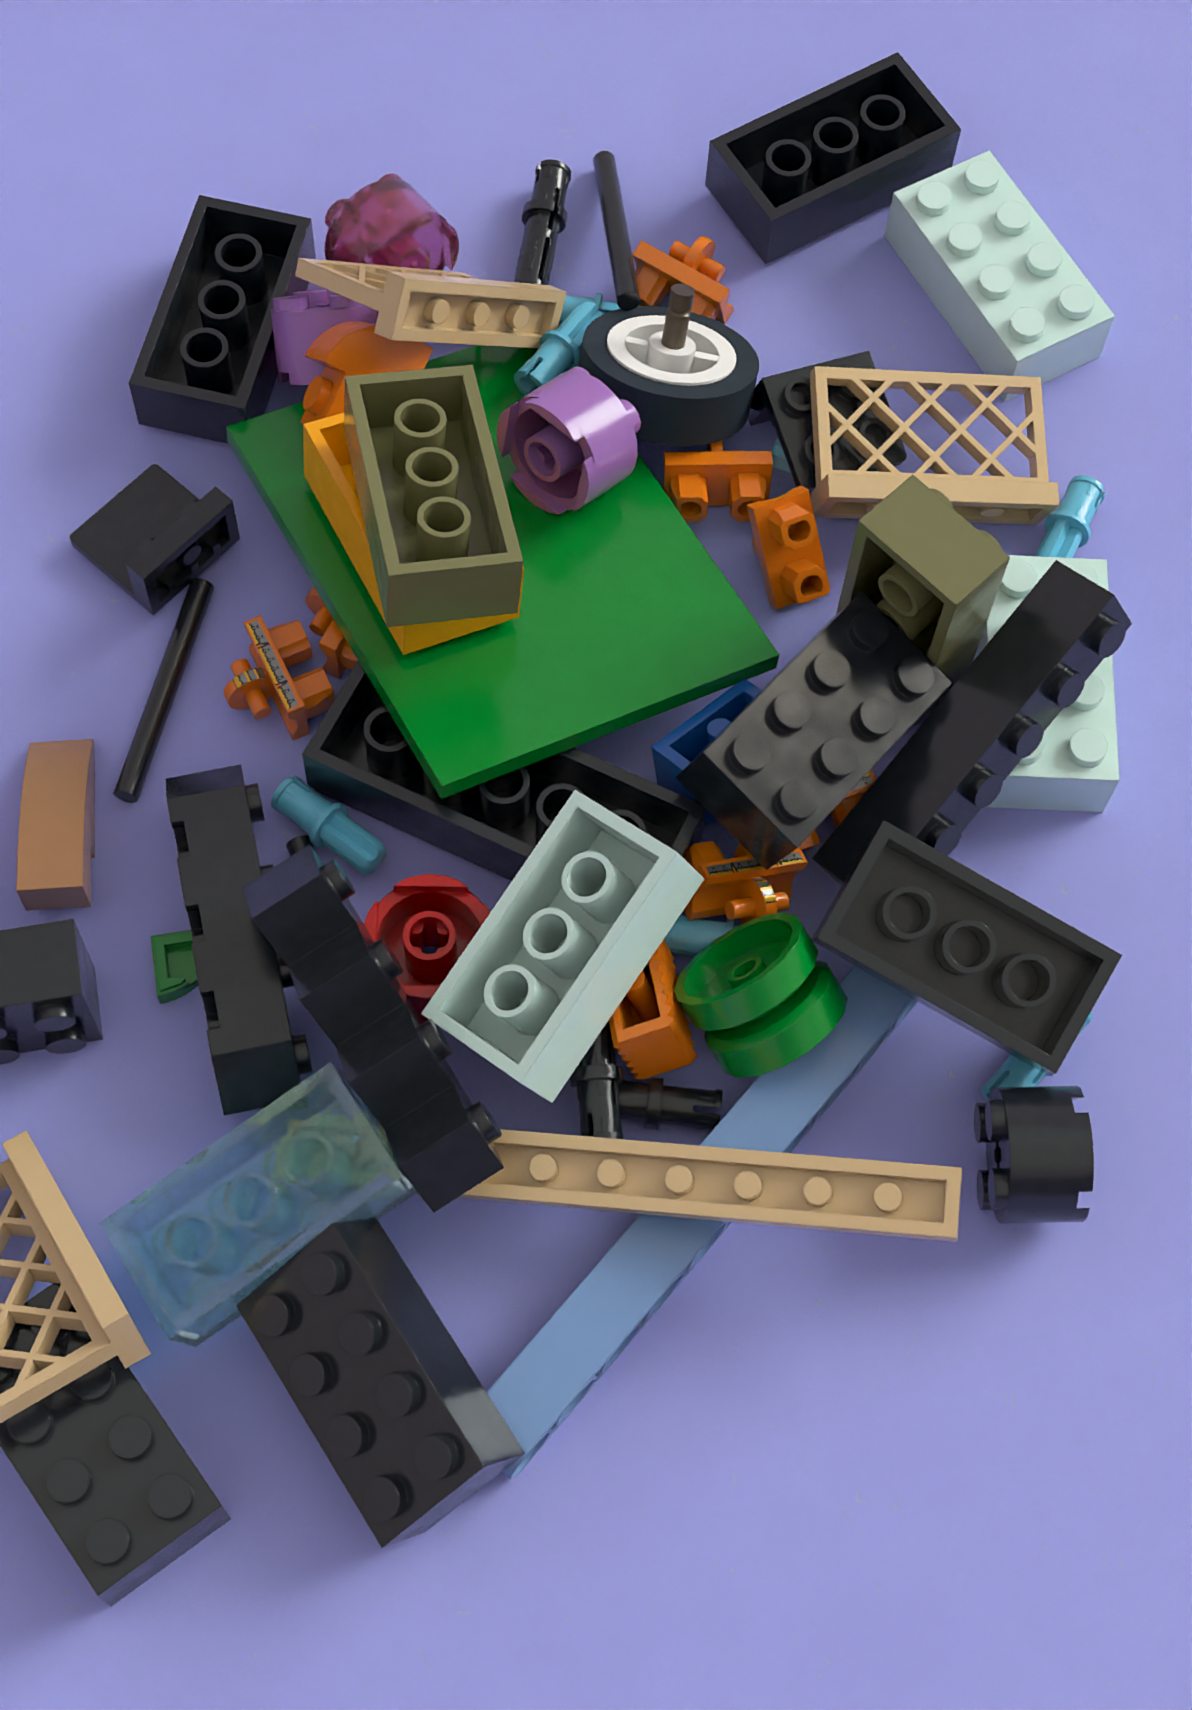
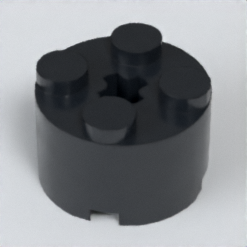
M1079 1086L994 1087L990 1098L985 1103L975 1104V1138L977 1143H986L987 1170H978L977 1173L978 1205L980 1210H993L1000 1224L1084 1222L1088 1217L1090 1208H1077L1079 1192L1093 1191L1094 1153L1089 1112L1075 1113L1072 1100L1084 1097Z

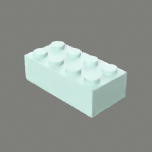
M990 150L893 193L884 234L885 238L984 374L1041 377V384L1100 357L1115 315ZM1000 393L999 395L1005 402L1020 394Z
M1008 555L1010 559L974 659L1056 560L1109 591L1107 560ZM1112 655L1101 661L1085 681L1084 688L1077 700L1061 710L1044 731L1042 741L1037 749L1028 757L1021 759L1003 781L1001 791L996 799L987 807L1082 812L1104 811L1120 781Z
M574 790L421 1014L428 1019H432L439 1027L519 1083L553 1103L704 881V878L678 852L577 790Z

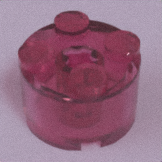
M386 174L378 181L360 189L349 199L336 201L328 209L325 216V224L329 228L324 246L326 260L443 270L446 265L451 271L457 261L459 239L454 227L410 184L401 179L397 174Z

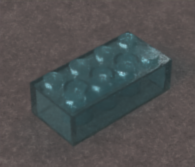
M329 1062L108 1216L100 1224L168 1340L197 1347L240 1317L241 1313L236 1305L330 1224L368 1218H377L378 1220L416 1194L417 1191L398 1168L384 1128L349 1085L345 1073Z

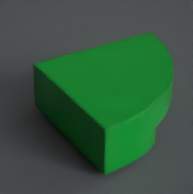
M191 930L150 936L156 991L160 1004L176 1000L195 989L199 984L191 944L193 943Z

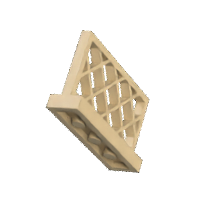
M298 258L295 272L296 277L379 311L374 333L396 341L539 348L541 346L540 338L545 332L558 328L567 293L551 285L484 280L463 272Z
M815 366L809 373L816 488L810 493L815 517L861 519L912 474L929 489H936L942 492L952 503L954 510L970 523L1037 525L1060 505L1058 482H1049L1041 377ZM827 385L846 386L863 404L846 420L828 402ZM868 387H876L878 389L873 393ZM888 388L903 389L920 405L905 422L879 399ZM925 390L936 391L932 395H929ZM944 391H959L976 408L961 425L936 401ZM981 392L992 394L986 398ZM1000 393L1024 394L1026 418L1018 427L992 404ZM868 408L893 432V435L878 450L852 426ZM924 411L950 435L935 452L909 428ZM980 414L986 417L1006 437L992 454L966 431L967 427ZM830 424L837 430L831 437ZM1026 427H1027V437L1022 433V431H1023ZM841 436L867 460L857 471L832 470L831 446ZM898 438L924 462L915 473L899 472L882 455ZM955 440L980 464L972 475H957L939 457ZM1012 443L1029 459L1030 477L1012 476L996 458ZM873 465L879 472L867 470ZM928 468H930L935 474H929L924 472ZM986 470L991 476H981V474Z
M27 1130L2 1143L10 1159L0 1163V1191L8 1186L12 1191L0 1216V1257L11 1235L36 1238L25 1262L0 1259V1277L16 1279L5 1304L0 1303V1367L21 1369L15 1385L0 1394V1423L117 1355L126 1369L151 1354ZM22 1212L24 1213L26 1219L20 1218ZM46 1257L51 1265L44 1264ZM35 1281L61 1284L50 1309L24 1306ZM72 1304L76 1312H69ZM15 1323L41 1326L30 1353L4 1349ZM60 1329L87 1332L92 1340L65 1357L49 1355Z

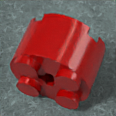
M435 874L412 876L393 886L394 890L384 896L379 902L376 901L368 911L364 922L374 942L382 938L399 961L403 973L396 978L423 1023L428 1018L421 1014L490 914L486 904L482 903L474 894L468 891V886L457 879ZM426 947H438L436 953L425 954Z

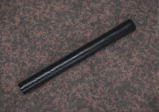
M600 151L594 156L593 165L616 300L619 308L629 311L638 307L640 295L614 155L609 151Z
M193 578L190 582L113 792L117 798L131 803L138 801L214 591V586L207 580Z

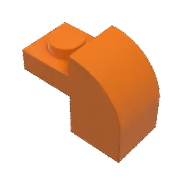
M350 321L330 327L313 341L305 354V357L325 366L321 376H316L311 381L305 392L302 404L305 412L300 423L305 424L344 412L345 376L424 369L433 348L423 342L387 339L374 333L376 324L369 322Z

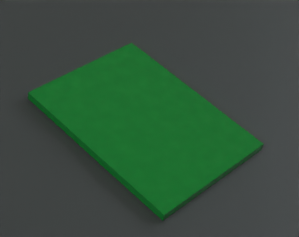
M475 345L429 360L424 368L473 365L523 558L524 577L520 616L518 618L405 655L402 654L390 630L386 627V623L304 477L303 423H300L305 412L302 405L303 402L226 426L229 445L441 799L735 685L743 678L750 679L776 669L780 656L638 453L635 467L626 479L574 512L573 510H566L562 514L548 513L530 502L519 491L510 475L517 472L510 454L508 453L501 458L497 444V425L502 412L525 396L517 388L514 382V374L539 348Z

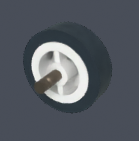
M675 284L671 287L668 308L638 306L629 311L622 309L610 311L593 320L584 332L578 367L584 368L591 376L604 383L619 400H627L635 407L641 420L640 430L635 434L636 438L640 440L677 446L710 444L729 438L739 432L749 417L759 372L758 356L750 343L733 329L706 316L690 312L695 290L689 285Z

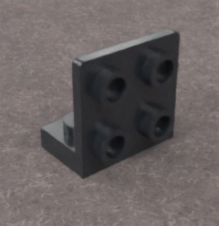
M869 351L763 377L756 385L748 417L750 426L771 421L772 426L776 429L796 487L801 485L807 489L816 487L809 373L815 366L876 369ZM827 385L828 402L846 420L863 404L846 386ZM868 387L873 393L878 389L876 387ZM883 393L879 399L889 407L885 393ZM869 408L852 424L877 450L893 435V432ZM830 424L831 437L837 430ZM843 436L831 446L832 470L857 471L867 461ZM900 438L882 454L893 466L902 464L907 458L906 450ZM872 465L867 471L878 470Z
M157 464L147 468L70 535L71 544L78 552L153 616L189 585L193 578H197L240 539L232 499L216 486L203 498L198 499Z

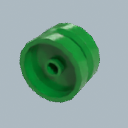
M784 912L764 915L736 926L712 941L694 956L678 977L674 988L677 1000L694 1027L706 1030L704 1038L707 1046L724 1073L742 1078L760 1076L784 1067L813 1049L831 1033L844 1015L848 998L827 963L817 960L819 952L796 915Z

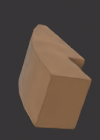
M93 739L30 743L25 763L19 814L16 891L26 911L91 907V858H95Z

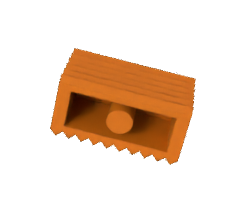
M664 939L608 1020L614 1048H617L618 1054L622 1056V1061L626 1062V1067L630 1068V1073L634 1074V1079L643 1080L692 1064L697 1057L693 1049L695 1044L690 1037L692 1035L688 1027L690 1022L685 1016L686 1013L674 992L678 976L675 973L677 968L673 963L674 956Z

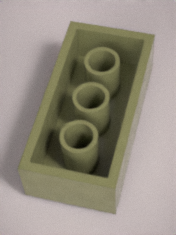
M473 365L345 376L344 433L386 627L518 613L523 558Z
M912 474L858 521L836 614L863 591L952 682L914 723L917 726L935 709L973 662L1010 557L1003 552L999 542L990 533L976 529L956 512L952 503L942 492L936 489H929Z

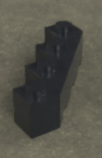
M241 764L165 778L170 823L174 830L177 844L179 875L192 932L193 956L200 995L203 999L208 1025V1030L206 1031L223 1114L225 1116L304 1100L300 1075L312 1073L313 1071L305 1033L292 1036L284 988L293 987L294 983L286 963L251 919L242 891L244 886L274 868L273 864L260 866L253 823L265 821L258 783L245 785Z
M309 844L244 886L242 891L251 919L288 966L300 1002L336 1047L349 1085L384 1128L398 1168L433 1213L503 1169V1163L493 1142L502 1136L496 1121L481 1101L474 1105L470 1101L445 1059L452 1054V1050L445 1037L432 1019H428L423 1023L396 978L403 973V969L396 956L382 938L374 942L348 899L356 892L340 865L334 859L324 865Z

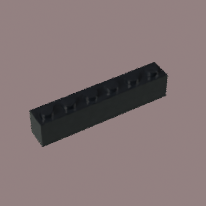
M1056 560L812 859L842 886L875 826L883 820L948 856L958 845L962 831L980 809L987 807L996 799L1001 791L1003 781L1022 758L1028 757L1037 749L1042 741L1044 731L1063 708L1070 706L1077 700L1084 688L1085 681L1101 661L1114 654L1121 646L1126 631L1132 623L1115 595Z

